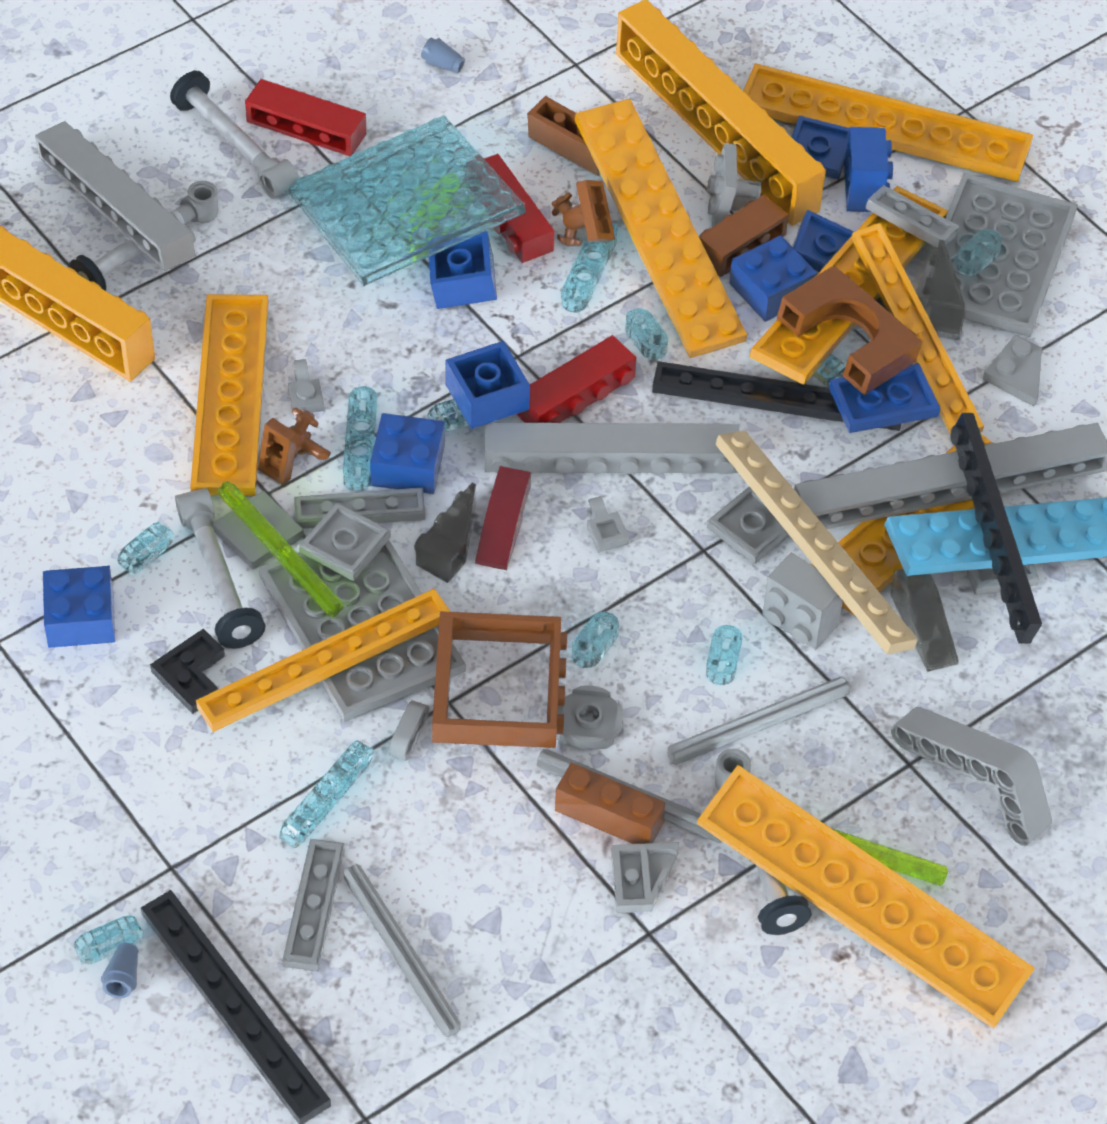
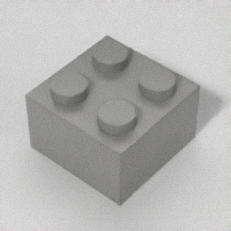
M791 552L767 578L762 616L772 625L780 627L793 635L798 642L807 644L816 650L839 626L843 600L816 567Z

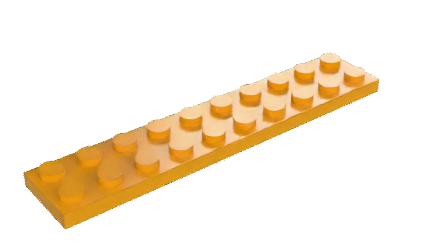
M757 63L754 64L743 89L773 119L796 124L800 115L847 128H885L886 140H891L892 150L1015 182L1019 181L1033 140V134Z
M631 99L576 113L575 122L689 358L746 342L747 333Z
M899 186L893 189L897 193L946 218L948 210ZM872 213L857 231L881 223L903 268H905L926 242ZM851 236L817 275L835 265L876 301L880 295ZM777 319L751 348L750 358L804 385L856 324L841 319L826 320L798 337Z
M739 765L736 766L697 820V824L993 1029L1035 969Z

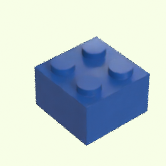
M850 127L844 163L846 211L871 212L866 209L868 199L883 185L890 188V183L887 182V179L892 180L893 162L888 161V158L891 157L892 143L891 140H886L885 128Z
M488 231L427 240L430 284L437 309L497 300L494 257Z
M780 235L733 258L729 284L766 322L777 316L783 296L814 278L817 272Z
M504 341L445 360V385L471 429L529 410L530 384Z
M382 413L370 460L371 486L390 489L423 487V493L434 494L445 447V421Z
M110 565L43 571L44 628L48 648L116 642L114 592Z

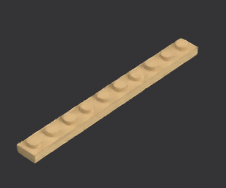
M746 431L719 434L715 445L886 654L914 649L918 638Z

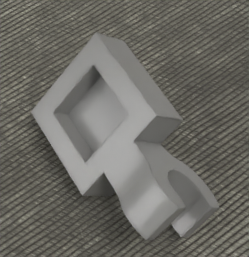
M306 359L294 360L296 382L288 383L292 409H305L311 413L324 411V401L319 379H309Z
M601 496L588 499L591 508L587 509L590 517L587 520V529L598 553L629 544V535L618 511L608 514Z

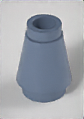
M429 38L421 52V58L426 60V64L457 74L465 63V58L440 38Z
M127 942L120 943L101 976L102 988L109 996L125 998L135 990L137 986L139 952L135 945Z

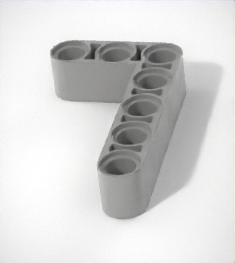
M918 706L891 727L893 739L904 750L994 787L1006 830L1010 837L1019 845L1028 846L1052 824V817L1037 762L1025 749Z

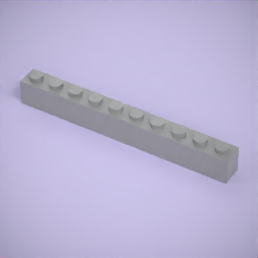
M1098 423L1077 425L1064 430L1048 431L1044 434L1018 437L1010 441L984 445L1000 493L1107 471V440ZM957 450L936 456L929 455L907 462L900 461L877 468L871 467L863 471L837 474L833 477L819 480H807L795 484L794 488L827 529L972 499L967 493V482L964 472L959 467Z

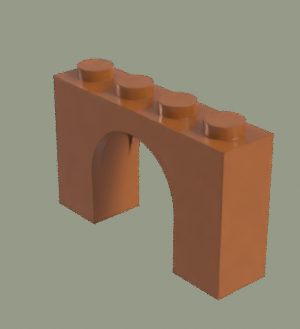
M835 265L783 296L776 317L798 337L819 323L831 319L850 321L861 327L868 334L871 341L849 355L842 376L863 395L868 394L915 363L923 343L914 332L904 326L892 313L882 307L870 294L866 293Z

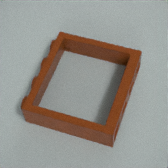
M440 611L432 718V743L556 748V734L563 735L564 714H557L558 706L565 705V686H559V678H566V658H560V650H567V632H561V617ZM453 640L550 644L547 723L448 718Z

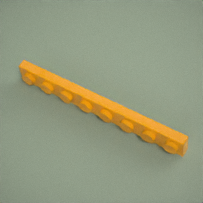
M881 223L853 232L851 239L888 312L892 313L897 320L923 341L914 364H920L940 406V415L949 433L951 434V429L955 426L961 413H974L980 433L983 432L984 425Z
M435 589L429 590L197 699V709L212 732H215L438 626L440 611H451Z

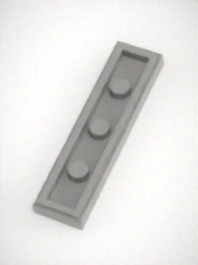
M423 487L294 497L296 523L303 529L314 528L336 502L374 522L378 521V523L425 520Z
M310 839L283 955V967L319 971L345 852V843Z

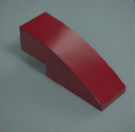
M499 466L481 532L475 564L502 570L508 569L523 521L524 507L531 488V472Z

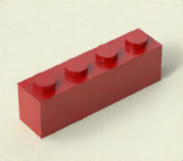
M264 79L259 80L245 100L246 122L352 157L367 134L366 113Z
M498 153L466 165L464 185L468 194L474 195L481 212L489 216L496 233H501L506 240L509 251L512 254L515 253L521 263L554 251V229Z
M611 335L531 383L529 410L516 415L524 423H561L573 415H578L587 406L597 400L606 398L610 392L620 386L629 384L635 378L637 357L615 336Z

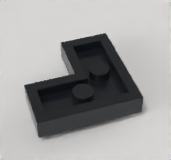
M203 628L151 663V673L194 714L198 711L196 700L219 689L203 671L224 658L225 652L224 648Z

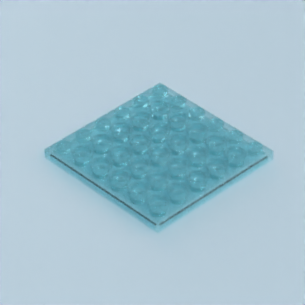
M445 115L434 118L414 129L407 130L403 134L387 141H382L362 152L355 153L335 164L328 165L315 173L303 176L297 180L295 185L289 188L291 197L363 287L526 213L522 200Z

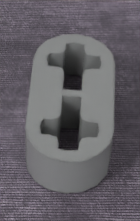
M413 700L409 702L393 734L389 747V756L404 761L409 759L425 726L429 712L428 705Z

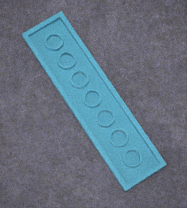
M1107 498L1004 506L1023 565L1107 557ZM975 509L890 516L884 524L906 576L992 568L989 551L984 546V535L981 525L975 518Z

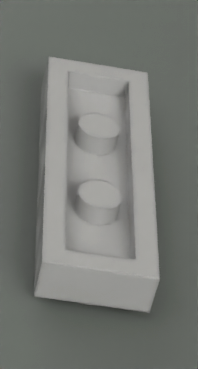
M885 185L878 189L867 201V210L940 250L957 236L958 225Z

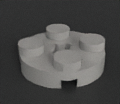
M579 686L573 689L572 694L565 697L564 706H558L557 714H564L563 735H560V740L565 745L589 750L607 749L613 745L614 739L621 732L623 724L622 706L619 701L617 704L611 698V693L604 688ZM586 713H592L593 718L597 720L586 722L581 718L585 717Z

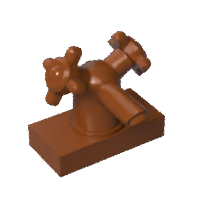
M583 180L577 182L576 186L580 204L572 207V203L569 201L572 197L570 192L552 201L551 204L554 208L552 215L555 217L561 212L563 215L562 221L566 227L564 235L557 234V239L562 244L569 247L580 246L582 241L576 237L578 229L584 227L588 242L606 243L615 240L603 181Z
M293 408L292 413L296 415V423L289 428L274 418L264 425L258 470L281 485H284L291 479L294 458L298 454L308 453L319 460H327L331 455L329 450L310 439L311 433L306 431L309 424L317 428L319 423L315 420V415L308 410Z

